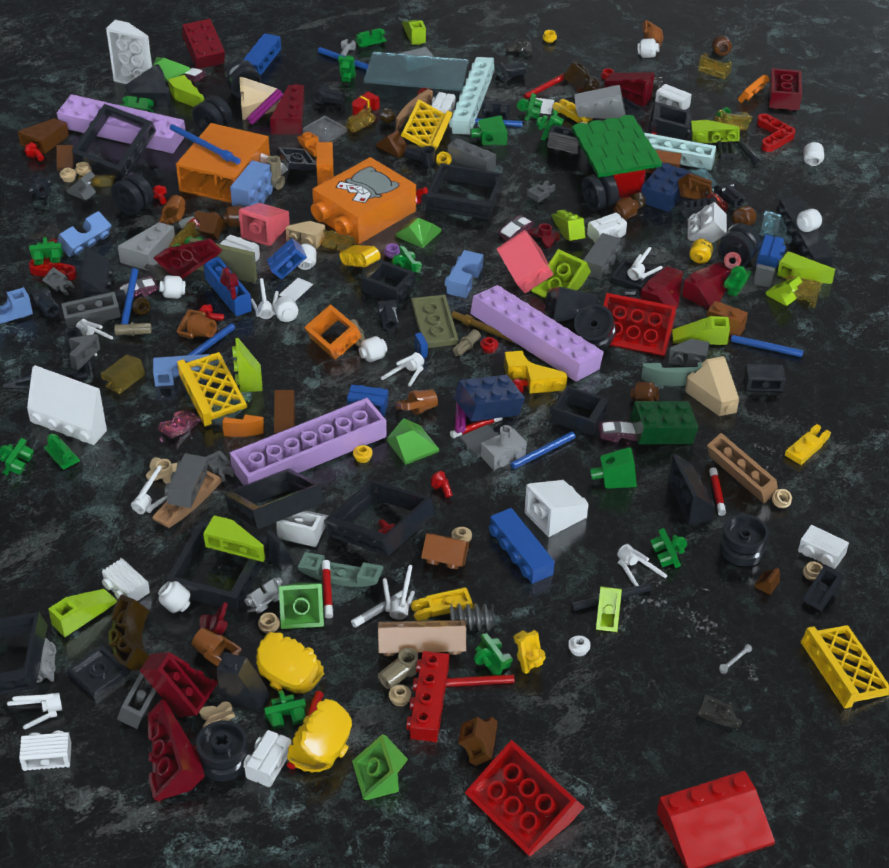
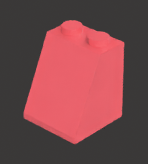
M257 203L239 210L241 238L271 246L286 227L290 225L289 211Z
M523 230L497 248L513 279L524 293H527L554 275L541 248L526 230Z

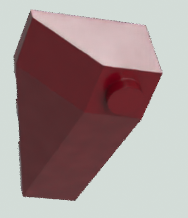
M209 238L166 248L155 255L153 259L171 276H180L183 279L222 253L223 250Z
M718 262L693 272L684 280L682 297L709 310L714 301L721 302L722 296L726 291L724 282L732 269L727 268L723 262Z
M669 266L665 267L648 280L641 290L640 299L676 306L677 310L683 271Z
M162 699L148 714V739L152 741V752L148 754L149 761L152 762L149 784L154 800H161L191 791L205 776L199 756L167 702Z

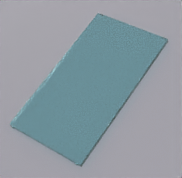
M373 52L364 83L462 91L469 60Z

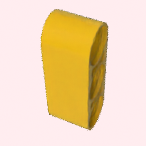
M354 245L339 253L342 263L346 266L366 267L380 260V253L374 246Z

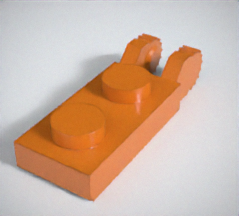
M767 75L758 78L743 91L738 101L740 103L745 100L749 101L754 94L756 95L765 87L770 78Z

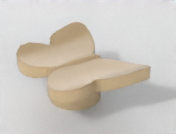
M153 458L150 463V471L146 474L147 480L151 478L157 467L161 465L162 468L154 481L163 479L166 484L170 483L172 472H176L177 463L171 464L167 459Z
M226 701L222 702L218 707H202L199 712L201 718L207 720L203 727L220 720L230 721V719L235 717L231 704Z

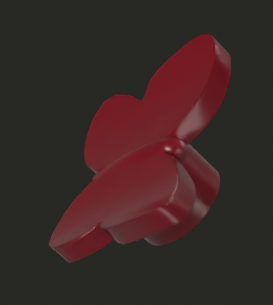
M543 223L538 228L527 231L530 236L541 238L543 245L547 249L553 245L554 241L560 240V234L552 231L550 224Z
M224 602L213 616L202 615L199 621L200 628H205L213 633L222 635L227 628V621L223 620L228 604Z

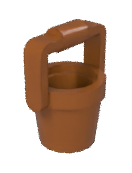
M645 20L642 23L644 39H655L656 43H659L660 48L663 41L662 29Z
M178 195L171 196L163 207L159 222L171 225L181 221L185 211V200Z
M190 309L180 322L177 333L181 337L190 339L194 337H213L217 330V324L214 320L205 317L206 314L204 312Z
M433 389L414 390L409 392L408 399L395 402V407L398 410H411L413 414L418 415L437 407L438 398Z
M201 628L196 633L191 643V646L201 653L206 660L217 666L221 661L219 656L224 648L230 650L231 654L240 655L241 652L239 646L224 636L213 633L205 628Z

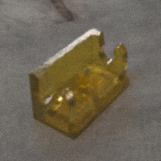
M707 53L700 56L699 71L723 79L731 73L732 61L723 63L708 58Z
M719 110L721 118L715 116L714 120L720 123L739 126L740 130H747L753 117L747 112H742L743 115L728 114L724 110Z
M125 355L101 373L102 379L110 382L106 387L116 391L118 394L145 375L141 359L130 355Z

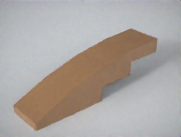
M427 89L401 110L396 118V131L400 130L407 116L410 117L418 99L428 105H432L433 91Z
M207 471L204 482L191 508L167 504L166 501L152 517L153 520L170 528L196 509L222 482L221 478Z

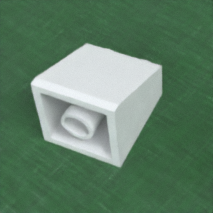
M564 480L530 483L526 486L525 514L548 537L587 518L588 503L586 499L582 498Z

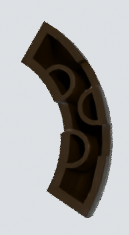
M578 61L573 62L563 76L574 86L578 93L602 89L598 87L600 83L597 79L590 77V72Z
M121 594L111 615L113 625L112 630L108 631L109 645L113 648V656L120 664L136 671L142 668L150 656L145 651L142 641L144 624L150 610L135 599Z

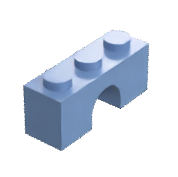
M98 211L85 219L83 228L87 233H80L72 226L59 234L56 243H61L63 251L69 257L79 255L85 247H92L98 240L106 239L110 234L109 231L112 225Z
M464 250L462 255L458 256L456 265L452 266L450 275L445 279L447 294L467 298L472 289V277L478 278L483 269V254Z
M25 288L7 292V302L0 306V324L33 314L30 298Z
M209 354L153 358L155 386L174 385V379L179 376L177 361L184 359L185 363ZM196 366L191 369L192 371L200 372L202 367ZM206 369L203 374L211 376V370ZM200 378L198 383H208L209 380Z

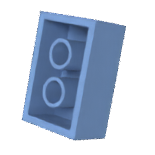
M253 160L249 163L230 187L232 206L241 205L244 208L265 202V199L273 190L271 185L272 172H270L269 164Z

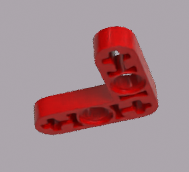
M758 115L757 125L773 133L762 140L761 149L763 151L772 152L794 139L796 130L771 115Z
M48 239V242H50V241H54L55 243L57 242L56 239ZM44 258V263L41 265H35L33 259L29 262L30 273L33 275L45 277L50 272L49 270L54 267L66 275L68 281H73L77 278L76 267L73 265L52 263L50 258Z

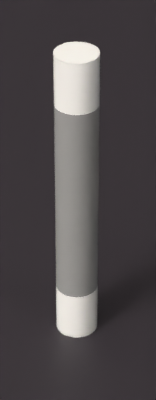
M403 590L391 596V602L394 598L401 597ZM386 600L351 620L353 627L360 626L386 610Z

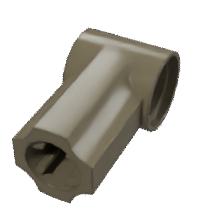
M269 156L266 159L267 164L270 165V172H272L271 185L279 190L285 183V178L281 175V160L278 156Z
M412 648L401 650L398 658L378 674V679L387 690L399 684L406 677H412L417 674L418 654L416 650Z

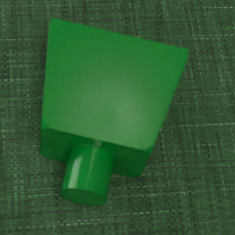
M501 116L480 119L478 121V128L470 129V137H479L482 145H507L508 132Z
M631 447L602 455L600 457L601 467L590 468L592 480L603 478L607 489L637 487Z

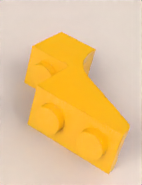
M523 351L505 352L504 368L506 375L511 380L516 378L527 379L530 394L565 390L567 384V374L565 372L533 364L526 359Z

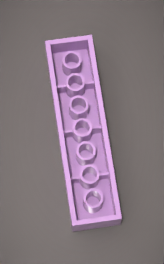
M70 95L57 112L58 120L66 122L68 130L85 133L90 122L94 120L98 110L105 103L153 122L156 133L146 148L173 154L184 139L183 136L170 130L172 124L185 130L184 120L77 95ZM109 116L97 136L131 144L141 128Z
M496 285L473 296L470 314L487 325L492 326L501 334L555 369L565 372L575 382L600 369L603 356L602 350L502 287Z
M365 398L230 452L231 467L243 486L288 468L300 473L349 453L357 446L368 445L385 438L386 419L370 400Z

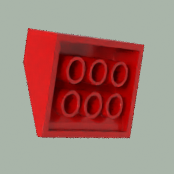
M606 293L603 306L611 311L616 326V336L609 346L665 357L676 318V306Z
M512 740L465 792L529 856L533 855L565 829L584 808L576 798Z
M745 771L662 796L659 799L657 815L685 868H703L775 843L757 791Z

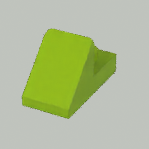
M800 276L774 285L765 293L767 296L787 306L796 299L794 291L798 289L797 286L802 283Z
M600 586L596 630L617 632L622 589Z

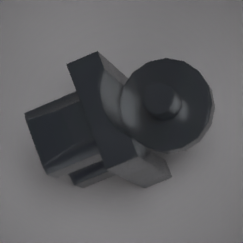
M498 99L482 102V116L484 118L501 116L502 119H506L509 117L510 102H501Z

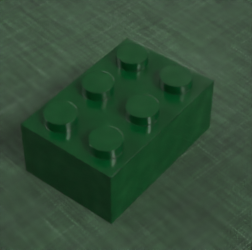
M635 401L630 415V421L633 424L638 444H693L699 428L689 401Z

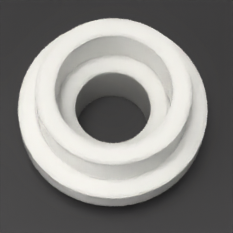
M574 636L569 640L568 646L573 655L584 656L590 650V641L584 636Z

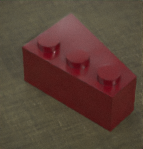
M655 72L612 73L605 80L604 88L620 85L622 98L625 97L631 102L644 107L652 97Z
M170 652L151 654L140 669L143 676L178 717L197 716L218 684V681L204 676L203 672L191 668L187 662Z

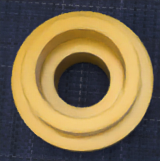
M546 30L543 34V40L548 43L557 39L556 32L553 30Z
M440 152L436 157V162L439 166L441 163L450 165L452 157L448 152Z
M366 445L357 446L353 450L354 458L360 463L368 462L373 454L372 449Z

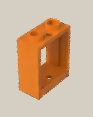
M317 142V183L319 186L334 177L333 142Z
M331 304L304 327L309 338L335 360L362 337L357 326ZM339 320L348 329L334 342L329 344L320 335Z

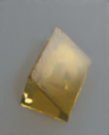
M80 174L78 176L79 180L86 174ZM94 174L95 176L91 179L92 183L90 185L112 186L115 175Z

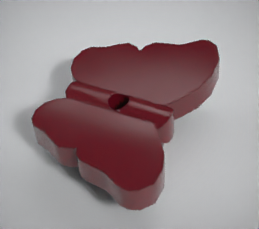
M228 267L222 268L220 282L227 286L231 298L234 300L236 299L235 287L239 285L235 273H230Z

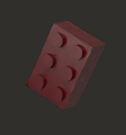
M211 19L182 24V37L196 69L224 64L225 51Z
M771 68L769 108L788 109L791 111L799 110L802 99V72Z

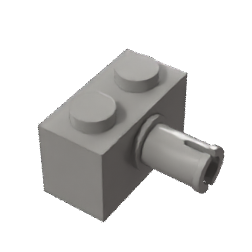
M504 425L500 428V435L482 442L481 457L493 470H496L525 456L527 442L514 428L512 429V427Z

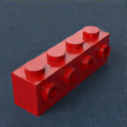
M423 651L422 660H417L416 672L419 673V678H414L413 691H416V695L411 697L410 710L413 713L412 716H408L406 730H410V739L438 741L449 670V654Z

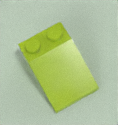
M558 249L549 262L554 275L534 287L531 292L546 299L548 289L563 287L578 290L591 273L587 262Z

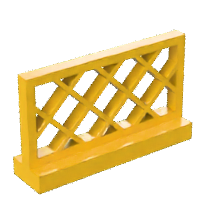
M418 99L401 136L420 147L433 146L436 151L453 113L447 110L445 114Z
M220 352L185 363L184 359L177 361L178 374L204 426L211 425V420L247 408V404ZM218 359L219 364L217 367L209 365L211 361ZM196 366L202 367L200 372L192 371L191 368ZM206 369L214 371L212 376L203 373ZM218 372L226 374L224 380L216 378ZM200 378L209 380L206 385L198 383ZM212 382L221 384L218 389L210 387ZM225 385L233 388L231 393L222 391ZM207 391L215 393L213 399L205 397ZM219 395L228 397L225 402L217 400ZM231 399L240 401V403L236 405L229 404ZM213 405L222 407L219 411H212Z
M848 625L818 631L815 627L807 628L801 644L844 708L852 707L853 703L857 701L889 695L888 682ZM845 633L849 641L842 639L837 635ZM822 637L831 640V644L826 643ZM834 643L845 646L846 650L835 647ZM849 649L858 652L860 657L849 653ZM833 653L842 656V661L837 659ZM845 659L858 663L857 667L845 663ZM860 665L869 668L871 674L859 669ZM844 669L854 673L853 677L847 675ZM859 675L868 679V684L856 679V676ZM871 682L879 684L882 689L871 686ZM855 686L864 689L865 692L859 693Z

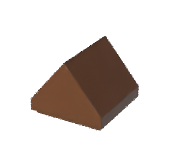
M774 568L763 572L754 586L771 595L780 582V570Z

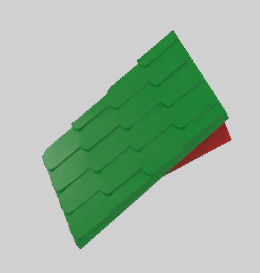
M632 115L608 118L604 121L595 120L587 124L578 123L571 128L598 178L611 175L614 177L619 191V198L641 193L646 169L662 167V161L656 150L653 149L642 128Z

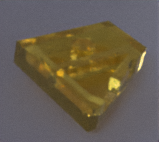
M788 275L787 280L795 278L797 276ZM801 278L802 283L797 286L798 289L794 291V294L801 301L804 298L811 302L810 306L815 308L822 283Z

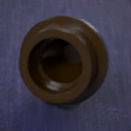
M385 108L380 120L383 123H392L395 121V114L391 109Z
M637 193L631 195V198L638 202L639 209H641L646 203L644 194Z
M144 297L135 299L132 303L133 311L139 315L146 314L150 309L149 301Z

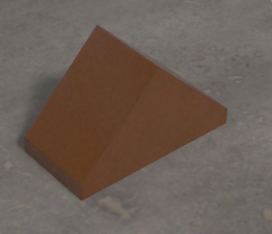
M397 130L376 143V146L400 158L405 155L407 144Z
M57 145V170H63L64 168L74 169L76 160L72 154L73 145Z

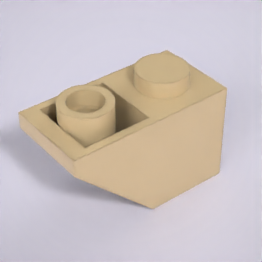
M312 221L289 225L286 227V240L289 241L293 238L300 245L309 244L317 250L325 240V225Z

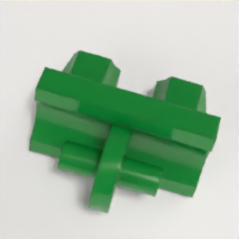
M339 55L341 79L343 82H350L351 78L356 76L355 59L349 55L345 57Z
M534 93L531 94L530 102L527 99H520L517 103V108L520 111H526L524 118L526 121H529L530 117L537 119L541 111L543 101L535 99L536 94Z
M553 110L549 121L546 115L537 118L536 124L539 126L538 129L542 130L545 128L541 140L545 141L546 138H549V131L553 125L559 127L562 125L564 119L556 116L558 111Z
M43 237V242L29 246L35 265L43 264L44 258H50L52 263H60L61 256H63L61 243L48 242L47 237Z
M400 246L399 255H394L392 264L415 273H420L422 264L420 261H415L414 252L407 251L405 246Z
M742 266L733 267L730 275L724 282V287L728 288L727 294L737 297L751 276V271H746Z
M21 438L15 448L11 444L0 446V460L5 461L6 465L2 472L3 474L8 476L10 472L21 475L26 463L20 461L19 458L29 462L34 453L33 449L26 446L27 440Z
M664 528L658 530L660 536L650 541L655 552L663 549L667 550L657 555L662 567L674 564L675 569L680 567L681 564L676 552H679V554L685 552L684 549L687 546L686 539L674 535L672 536V541H670Z
M487 633L481 635V642L476 647V654L474 656V661L477 665L485 664L493 676L501 675L503 669L510 668L513 658L509 653L502 654L500 652L502 643L498 638L491 639Z
M283 690L278 691L279 698L271 699L272 706L264 708L265 721H269L272 730H277L284 727L282 717L291 715L293 725L302 724L305 718L306 703L305 699L294 701L293 694L285 696Z

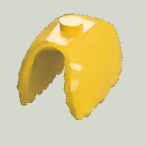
M269 632L260 641L256 655L258 672L260 676L267 678L271 682L270 686L278 691L285 689L296 694H306L323 677V666L321 661L317 660V656L312 648H305L302 643H298L290 637L283 638L282 633Z
M332 699L319 701L316 706L317 710L304 718V724L295 733V737L292 739L293 745L288 747L287 759L296 768L310 771L311 773L321 772L331 768L338 756L342 758L349 747L346 745V742L350 735L352 720L347 711Z

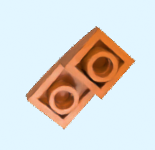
M305 132L297 137L298 142L309 154L314 157L317 156L318 136L311 132Z
M245 415L243 420L224 417L222 422L223 434L227 437H248L264 434L265 432L264 417Z

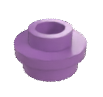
M394 243L386 245L384 249V255L390 259H393L394 255H399L400 253L399 246Z

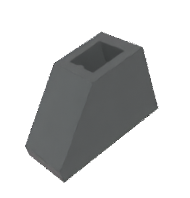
M690 339L671 347L668 363L697 367V362H704L707 358L709 342Z

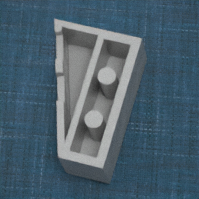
M620 85L574 94L578 117L608 119L620 118L625 115Z
M159 222L119 245L120 263L150 271L158 263L153 257L176 243L174 226Z

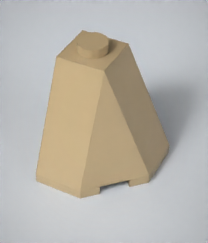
M240 77L242 119L246 120L277 88ZM281 98L265 114L275 111Z
M725 357L706 359L696 373L692 372L687 376L686 393L718 416L737 413L739 397Z

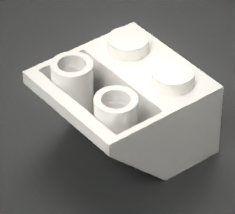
M715 202L706 205L701 211L692 214L688 218V239L690 241L706 239L713 243L720 239L727 231L726 213Z
M306 510L276 522L277 536L283 540L316 547L326 527L324 520L328 515Z

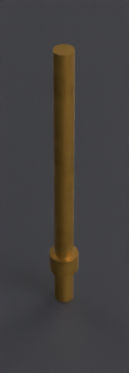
M455 311L451 314L452 318L461 321L466 326L471 325L515 343L492 326L477 321L470 315H463Z

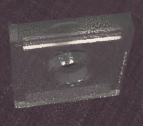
M323 116L305 126L303 133L311 132L318 136L319 142H330L346 133L347 127L327 116Z

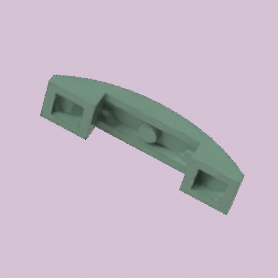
M697 362V367L662 368L661 363H643L641 380L665 386H686L687 376L692 372L696 373L702 367L701 364L703 362Z
M305 552L298 565V570L310 577L323 581L322 561L325 560L324 555ZM330 562L331 584L340 586L365 587L375 585L383 571V566L363 562L361 567Z

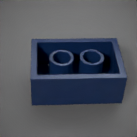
M662 162V167H658L642 186L641 193L646 197L645 204L670 212L682 197L679 192L678 180L691 172Z
M508 375L459 380L454 399L472 422L518 416L525 397Z

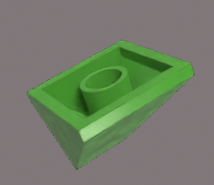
M156 57L153 66L159 64L163 70L165 78L162 79L165 82L190 70V67L161 57Z
M413 218L395 234V237L424 248L441 232V228L420 218Z
M404 418L387 438V442L405 465L439 452V448L420 425Z
M294 583L279 586L281 629L324 626L322 583Z
M382 734L352 761L364 800L399 792L398 772L408 759L386 735Z

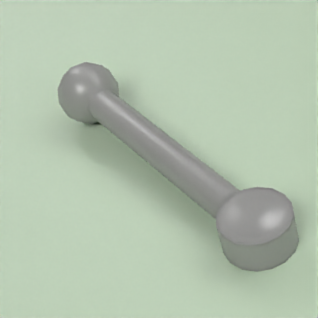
M746 644L743 650L728 663L721 664L719 671L723 674L727 673L728 668L745 653L752 651V646Z

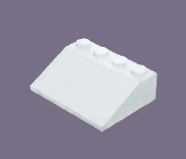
M114 20L106 28L113 79L115 82L127 84L152 67L149 39L146 34L130 23Z
M38 366L32 368L27 406L30 421L94 445L107 431L99 388Z

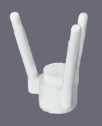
M648 247L643 255L639 254L631 268L627 271L628 276L632 280H638L639 278L644 280L647 276L662 269V266H659L644 273L645 267L641 263L650 252L651 247Z
M261 278L262 301L257 307L254 300L251 299V304L256 311L257 317L269 319L276 314L274 304L278 299L279 292L275 291L272 304L266 301L264 281Z
M82 319L76 325L83 336L91 335L95 332L110 340L113 339L107 333L96 329H102V326Z
M415 352L411 356L398 361L396 364L400 366L381 377V380L406 367L410 371L416 370L408 383L410 387L418 374L423 370V357Z
M161 465L157 467L139 495L131 503L132 509L138 514H144L145 511L151 513L155 507L167 500L168 495L151 505L152 499L146 494L161 470Z
M626 544L619 549L617 556L620 560L618 564L623 567L634 587L639 585L627 565H634L638 561L662 577H667L664 572L648 562V557L633 549L630 545Z
M412 565L408 566L402 596L394 598L392 602L390 600L387 579H383L386 599L385 611L390 612V617L397 620L405 619L408 616V610L415 594L414 591H411L406 602Z
M59 693L14 696L12 698L13 701L7 702L8 706L42 703L43 712L48 711L47 714L24 725L23 729H28L49 718L57 717L56 711L62 710Z

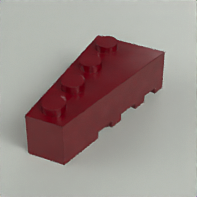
M294 84L287 87L270 118L271 134L302 135L305 104L304 85Z

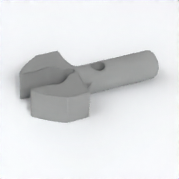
M348 39L341 42V49H343L341 55L346 56L349 50L356 49L354 40L350 44H348Z

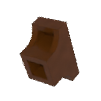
M476 717L461 724L458 743L466 749L469 755V762L474 766L485 763L493 757L498 723L493 717L485 720Z

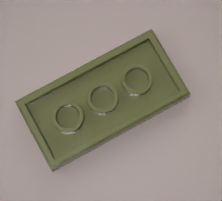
M191 238L189 243L200 241V239ZM217 244L223 251L216 257H220L230 271L236 274L237 279L255 283L257 280L255 252ZM202 265L197 270L204 271V266Z
M446 295L411 298L418 331L423 334L428 343V348L457 345L459 343Z

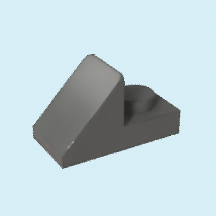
M92 171L88 172L66 192L83 200L89 199L96 193L90 185L92 183L91 179L95 175Z
M757 264L754 284L770 288L776 268Z
M91 334L69 339L71 367L79 370L100 350L98 335Z

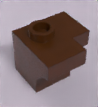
M196 211L194 217L200 223L198 229L200 234L206 238L219 240L220 233L226 227L220 215L216 212Z

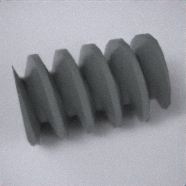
M450 603V621L465 620V624L469 626L470 631H473L475 625H477L479 631L482 630L483 625L486 626L487 631H490L494 622V605L491 604L488 610L486 604H483L481 610H479L478 604H474L471 610L469 604H466L464 610H462L461 605L457 604L454 610Z

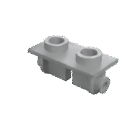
M273 577L263 584L264 594L261 588H257L248 594L244 601L247 606L252 608L247 611L260 613L268 608V603L278 601L279 586L283 584L281 578Z
M45 638L37 682H41L44 678L54 682L56 647L47 638Z

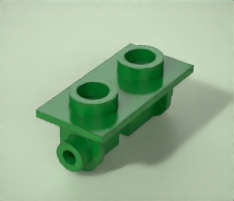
M381 28L371 30V35L369 31L359 32L356 35L355 42L359 47L386 42V39L383 37L385 31Z
M126 96L122 99L124 105L120 104V106L154 113L150 109L153 107L154 102L149 98H139V103H137V97Z
M50 434L47 437L48 445L44 446V449L63 470L80 462V459L56 434Z

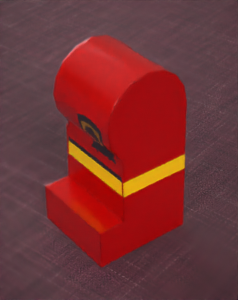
M367 92L352 102L353 116L363 117L371 110L377 111L380 109L379 97Z

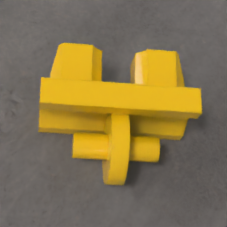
M535 630L530 633L521 631L516 634L514 641L518 645L517 658L521 663L522 671L527 674L533 667L543 665V661L546 658L545 652L541 650L539 635Z

